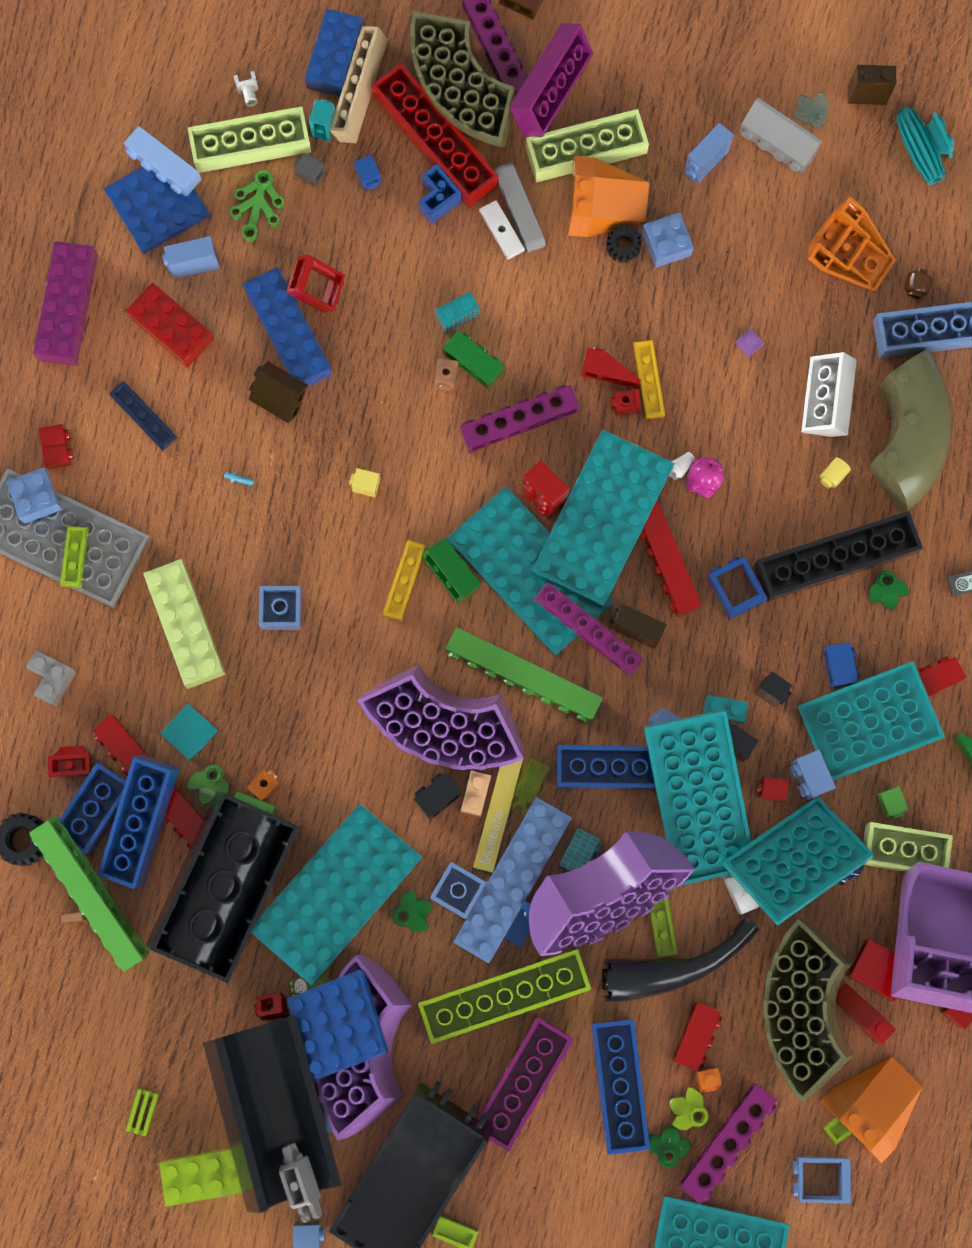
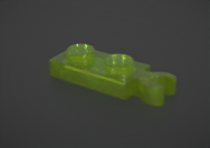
M530 759L514 794L519 799L512 804L511 811H514L515 807L520 805L523 808L521 815L523 816L526 813V802L530 804L534 802L549 766L535 759Z

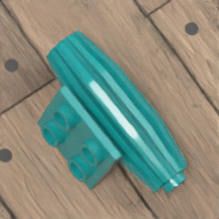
M907 106L900 109L896 116L902 141L915 168L928 185H934L942 181L946 176L940 154H947L949 159L953 158V150H955L953 146L955 144L950 133L946 134V124L942 116L938 117L936 112L932 113L933 119L926 126L914 108Z

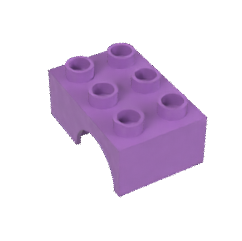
M918 862L903 874L891 996L972 1013V873Z

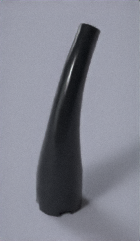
M746 917L733 929L734 933L723 943L692 959H604L603 962L607 965V969H602V990H607L608 996H604V1001H629L647 998L676 990L697 981L722 966L737 954L755 936L759 928L752 920Z

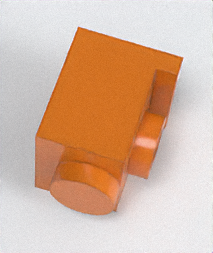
M263 769L246 788L261 801L265 802L280 785L276 781L279 777L271 770L266 772ZM267 780L268 785L261 787V781Z
M717 1067L701 1069L698 1072L695 1071L699 1092L715 1091L722 1085Z

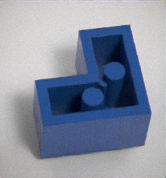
M438 164L422 175V185L429 194L419 200V211L430 224H433L462 202V194Z

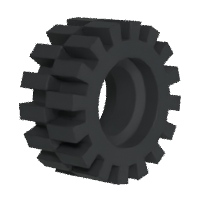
M622 224V227L617 225L615 229L612 228L610 233H608L606 250L609 251L608 255L613 256L615 261L619 259L620 263H622V260H625V263L629 262V259L634 260L641 249V234L637 233L638 230L636 228L633 230L632 225L626 227V224ZM621 237H626L631 241V247L626 250L620 249L616 241Z

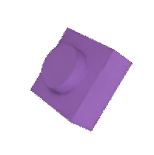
M752 329L735 342L747 357L764 344Z

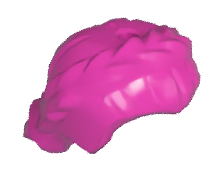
M701 457L695 460L689 467L687 474V489L694 493L697 492L706 498H711L724 480L722 464L711 457Z

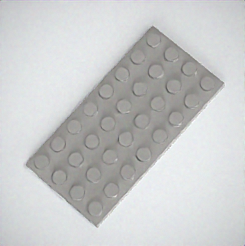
M7 468L0 481V554L60 582L67 526L88 527L82 588H70L114 608L151 537L58 492L57 495L63 510L24 524L18 517L6 481L22 475Z

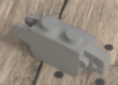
M296 1143L286 1145L282 1148L284 1164L280 1166L279 1174L289 1205L293 1209L297 1208L302 1222L310 1220L309 1208L314 1219L321 1218L322 1211L318 1201L321 1195L308 1155L303 1157L299 1153Z

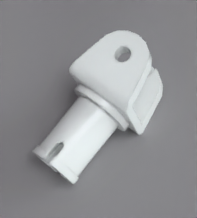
M254 71L250 72L252 79L239 82L238 76H234L238 94L244 95L245 104L248 107L257 104L254 91L258 90V84Z

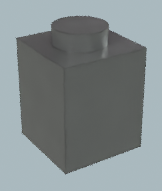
M306 152L294 164L296 176L313 187L317 186L326 173L325 165Z

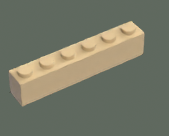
M362 26L330 128V132L339 142L357 143L372 94L371 85L376 81L388 42L387 37L379 27Z

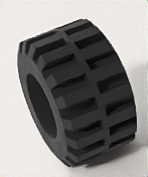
M24 813L11 814L8 816V819L4 818L1 820V859L18 866H29L32 863L39 862V858L43 857V853L38 846L32 842L28 849L18 852L13 847L12 838L18 829L26 827L31 832L44 822L36 816Z

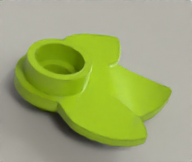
M689 1087L687 1089L685 1098L676 1097L669 1101L671 1110L677 1115L672 1123L674 1127L680 1130H688L692 1126L702 1127L707 1123L709 1114L706 1108L703 1107V1097L694 1088ZM700 1112L702 1115L701 1119L696 1120L694 1114Z

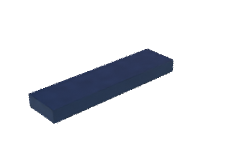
M124 381L109 393L115 402L162 451L177 439L176 435Z

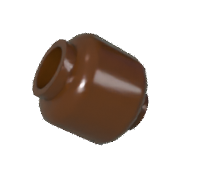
M916 268V271L908 273L904 285V290L908 296L922 299L923 296L928 295L932 277L927 274V270Z

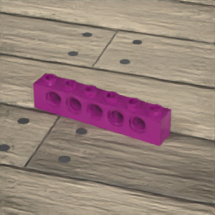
M461 0V6L470 21L471 27L496 79L504 84L514 86L516 97L528 75H524L522 62L514 54L515 48L511 41L508 42L506 38L507 32L504 25L501 26L498 21L499 15L497 10L492 9L491 0ZM478 10H484L485 12L479 13V12H477V11H478ZM486 26H491V27H493V28H492V29H486L485 27H486ZM499 42L500 45H493V43ZM506 58L508 61L503 62L501 59ZM509 75H515V76H517V77H515V78H510V77H508V76H509Z
M562 385L555 388L554 392L548 394L547 392L540 393L535 399L530 401L529 399H524L514 407H503L498 413L484 414L481 416V419L476 421L468 420L462 424L463 426H460V433L468 453L578 413L580 406L572 386L566 387ZM557 400L561 403V405L559 407H553L551 405V402ZM539 407L543 412L535 414L532 409ZM521 414L524 416V419L517 421L514 419V416ZM503 421L506 426L498 428L495 423ZM485 428L488 432L480 435L477 433V430Z
M550 583L544 584L533 598V601L626 675H632L643 661V657Z
M753 1083L678 1186L700 1204L703 1201L707 1202L713 1194L712 1188L716 1183L719 1185L725 1178L726 1174L724 1172L729 1166L733 1167L739 1158L737 1154L741 1149L745 1150L750 1144L751 1135L754 1132L757 1133L764 1124L762 1120L766 1115L770 1116L773 1113L777 1100L759 1085ZM753 1104H758L760 1108L759 1113L752 1116L749 1111L750 1107ZM745 1121L747 1129L739 1133L737 1125L739 1122ZM729 1138L733 1139L734 1147L726 1150L724 1142ZM715 1156H720L722 1159L718 1167H713L711 1164V1160ZM702 1173L709 1175V1181L706 1184L699 1183L698 1179Z

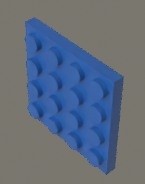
M141 167L104 188V191L138 247L145 254L210 217V213L195 189L187 197L182 193L177 194L172 190L168 182H161L156 177L155 172L152 170L147 171L144 167Z
M357 970L287 998L291 1015H296L313 1081L389 1053L364 970Z

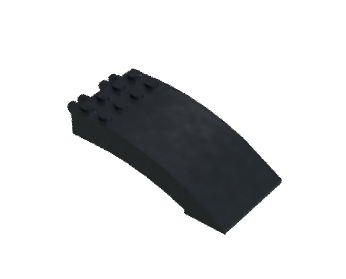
M437 1081L432 1089L421 1082L328 1232L352 1248H421L459 1185L488 1143L494 1130L485 1124L489 1114L485 1112L480 1119L474 1117L477 1112V1106L473 1105L470 1111L466 1112L448 1100L452 1093L451 1089L448 1088L442 1096L437 1093L441 1087L440 1082Z

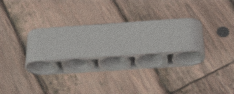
M510 161L494 167L493 170L499 176L498 187L525 251L529 253L545 247L544 236L513 163Z

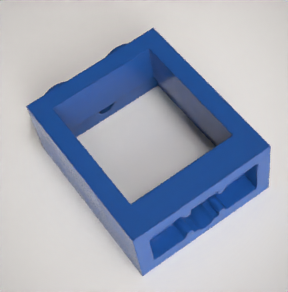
M737 556L728 561L729 565L724 567L719 565L711 569V573L707 577L729 620L765 603L767 600L746 557L739 559ZM742 566L757 595L732 607L717 577Z

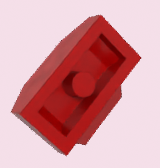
M83 746L60 747L54 755L48 756V777L86 776L91 772L90 754L86 753Z

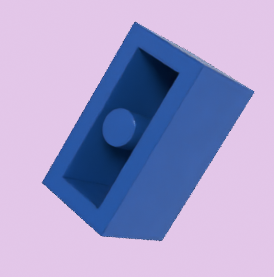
M850 642L826 646L823 649L830 688H839L858 683L860 672L859 668L855 667L854 659H856L854 647H851Z

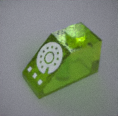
M328 971L324 972L313 986L302 977L287 980L290 997L330 982Z

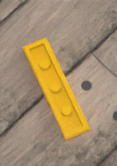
M653 340L634 342L633 348L638 378L641 379L640 391L645 420L665 417Z
M407 540L382 614L383 616L402 622L426 545Z

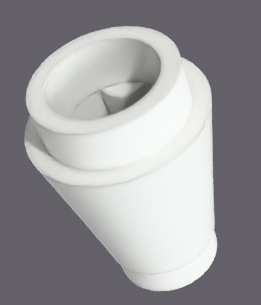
M687 452L671 461L675 465L669 476L674 480L682 478L695 461V457L690 452Z

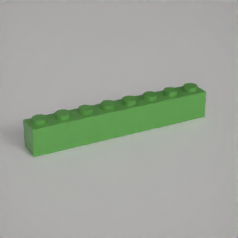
M456 627L446 647V652L449 653L448 656L456 661L462 659L467 662V666L475 670L477 668L485 670V675L494 679L497 676L503 679L502 682L510 687L518 686L522 688V693L528 696L534 694L540 697L539 701L547 705L553 703L558 706L557 709L566 714L571 712L576 715V719L587 723V721L592 722L603 699Z
M57 815L31 831L29 834L32 842L41 850L45 861L51 865L56 877L66 887L68 895L75 900L80 912L86 916L92 930L101 938L103 946L109 950L116 965L124 972L142 961L150 953Z

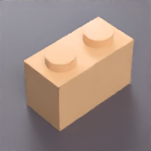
M471 771L461 808L462 813L481 817L491 775Z

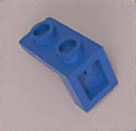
M525 900L504 937L518 947L523 946L530 934L529 911L531 904Z

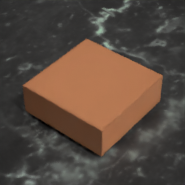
M81 912L62 914L61 923L86 920V916Z

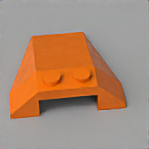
M574 156L572 212L568 220L567 236L589 237L609 232L612 228L615 229L617 225L622 227V224H626V227H628L629 225L646 222L649 182L596 158Z
M850 196L828 216L809 244L807 259L819 270L873 292H876L896 262V259L865 209Z
M891 1056L834 1086L819 1103L834 1118L838 1119L882 1164L896 1149L922 1090V1086Z

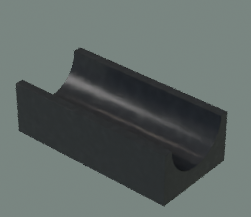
M217 791L146 942L147 947L151 951L228 983L299 826L224 792Z
M296 1015L203 1042L247 1212L262 1213L268 1211V1208L288 1200L279 1169L284 1164L282 1148L292 1143H296L298 1151L303 1157L308 1155L319 1190L342 1185Z

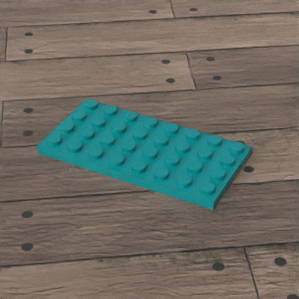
M602 429L531 572L604 607L675 463Z
M505 486L453 532L447 540L454 545L460 555L548 650L556 656L577 635L533 601V598L544 584L550 583L595 620L611 607L614 601L609 597L605 606L602 607L531 572L550 532Z
M726 710L713 711L643 727L666 841L678 848L695 868L682 885L731 875L723 866V861L749 844L751 838Z
M359 804L258 918L251 933L306 982L313 986L423 857L363 805Z

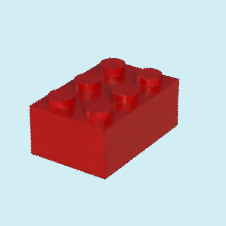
M540 460L523 476L522 496L529 503L532 501L537 506L536 510L541 516L544 517L546 515L550 519L565 505L569 488Z

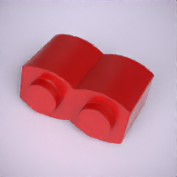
M63 424L39 428L45 467L49 470L71 466L74 454L72 448L68 447V441L71 440L69 429H65Z

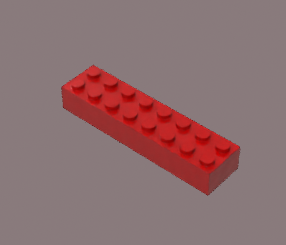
M402 63L371 85L374 99L432 166L436 164L440 166L461 191L462 201L468 208L499 186L498 174L460 130L437 110L423 87Z

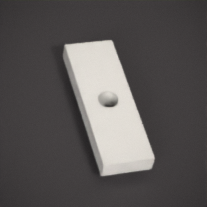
M496 200L479 209L481 216L507 260L524 252L522 243Z

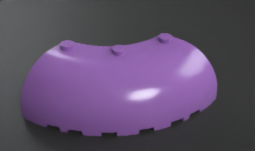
M417 665L373 687L358 699L365 714L381 730L385 737L387 736L396 743V746L428 763L439 764L458 770H484L486 768L506 766L524 759L525 754L521 737L501 693L480 699L455 696L435 685L426 676L420 665Z
M626 832L613 847L597 859L589 861L584 866L562 874L548 875L533 897L529 911V929L533 944L540 956L560 954L563 951L562 949L570 947L572 950H576L586 942L589 945L604 939V934L612 930L617 933L631 925L629 921L638 915L643 917L655 908L653 904L663 899L666 900L670 896L668 892L675 885L680 887L695 868L678 848L665 839L646 832Z
M356 955L339 975L342 977L357 970H364L389 1053L315 1080L319 1092V1102L322 1103L326 1114L325 1118L337 1140L348 1138L363 1130L404 1097L393 1072L392 1044L398 1024L413 1004L396 981L380 965L362 955Z

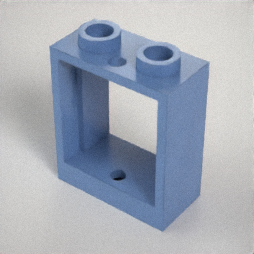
M718 123L688 155L684 169L686 176L699 183L729 152L734 134Z
M796 1156V1161L792 1162V1172L796 1174V1183H793L792 1192L793 1196H796L797 1201L810 1203H851L850 1159L848 1157ZM803 1163H838V1195L804 1194Z

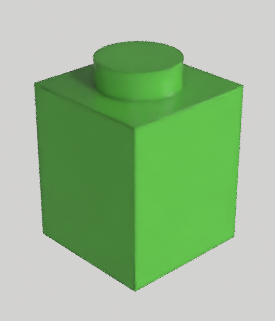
M899 786L876 795L885 818L889 816L892 817V820L904 816L903 811L908 810Z

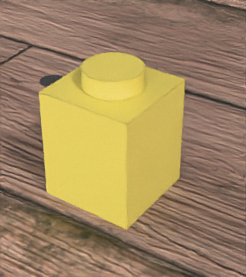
M356 468L355 474H351L349 485H352V491L355 493L376 498L381 480L380 474Z

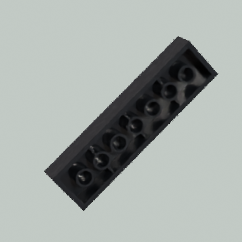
M910 511L758 559L754 566L762 589L767 597V602L917 554L923 549Z

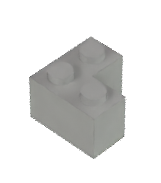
M35 650L26 666L31 672L43 677L34 696L57 707L76 671Z

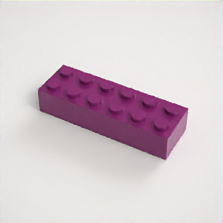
M561 23L509 106L523 136H544L594 54L581 24Z
M54 242L33 351L38 361L74 366L78 364L98 254L93 246Z
M537 1016L477 1118L480 1119L485 1112L489 1114L485 1124L494 1129L489 1140L508 1152L574 1040Z

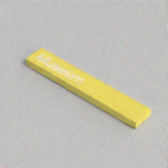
M523 760L499 768L473 868L491 873L494 871Z

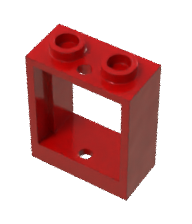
M309 254L298 256L286 293L323 313L331 312L338 305V297L344 286L345 275ZM311 270L329 279L323 301L304 292Z

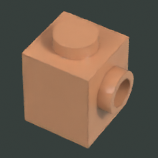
M439 358L435 376V386L443 391L455 389L459 368L458 361Z

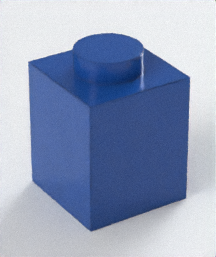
M372 155L354 161L355 172L363 190L367 188L373 189L381 183V176Z

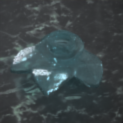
M821 92L813 100L800 95L798 99L799 109L793 112L794 117L802 123H810L815 127L823 126L827 121L826 111L829 107L826 96Z

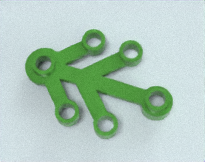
M265 170L259 171L252 183L243 188L236 189L234 193L236 200L239 202L245 201L247 194L257 189L256 195L239 206H233L230 209L231 217L237 220L242 217L243 212L252 208L249 224L242 228L243 238L248 242H253L258 237L256 226L261 209L267 216L271 227H277L280 224L279 216L274 214L264 199L265 190L272 198L275 209H282L284 207V200L272 186L274 182L272 174ZM267 179V182L261 183V180ZM239 193H244L242 197L237 196ZM280 200L282 203L280 205H276L275 202ZM234 211H239L238 215H233ZM273 218L277 219V222L272 223L270 221ZM250 232L254 233L252 237H248L247 234Z

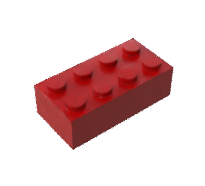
M153 282L126 309L129 318L187 368L214 340L207 328Z

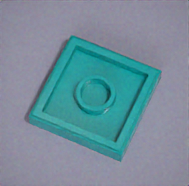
M187 704L160 734L191 761L217 734L218 730L191 705Z

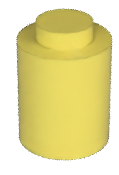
M836 457L820 475L822 485L828 489L836 488L851 471V468L845 461Z

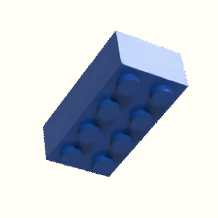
M326 8L305 75L307 88L340 97L361 28L364 26V19L362 17Z
M96 763L59 819L81 852L86 856L92 854L113 822L126 782L125 779L99 763Z

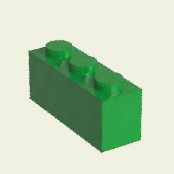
M457 331L443 347V355L450 360L458 361L461 369L488 390L504 372L503 362L495 356L491 357L482 345L479 344L477 346L473 343L472 338L466 333L462 334Z
M446 538L427 548L422 558L457 604L477 592L481 586L478 577L472 574L467 567L466 561L460 558L454 545L448 542Z

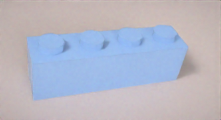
M138 126L124 142L127 150L126 154L133 160L138 159L147 171L152 170L155 172L156 177L163 183L168 182L172 190L177 194L182 193L187 197L201 181L200 174L196 169Z

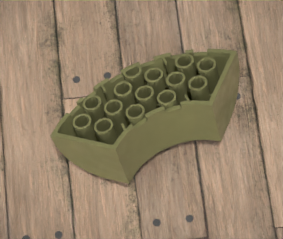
M413 11L411 21L412 57L416 73L428 98L437 110L462 132L487 144L504 148L507 144L514 119L509 108L515 98L514 86L499 82L492 77L490 78L482 71V68L472 54L473 38L470 21Z
M928 350L917 354L889 373L878 388L891 414L890 433L885 449L876 457L868 469L902 513L910 511L916 506L937 480L945 464L952 437L953 418L948 388L937 363Z
M798 918L785 934L773 956L766 978L763 1012L767 1040L774 1055L775 1063L786 1079L785 1081L790 1089L803 1103L823 1087L855 1055L840 1031L836 1016L838 988L843 976L853 963L819 930L807 921Z

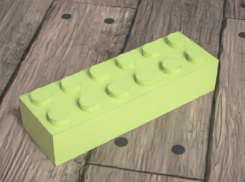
M303 107L188 127L194 165L199 173L311 152Z
M636 109L546 132L543 137H527L525 148L535 182L537 183L571 174L573 172L574 156L593 157L610 164L647 154L649 142L639 110Z
M180 559L143 573L184 686L190 689L226 675L183 560Z

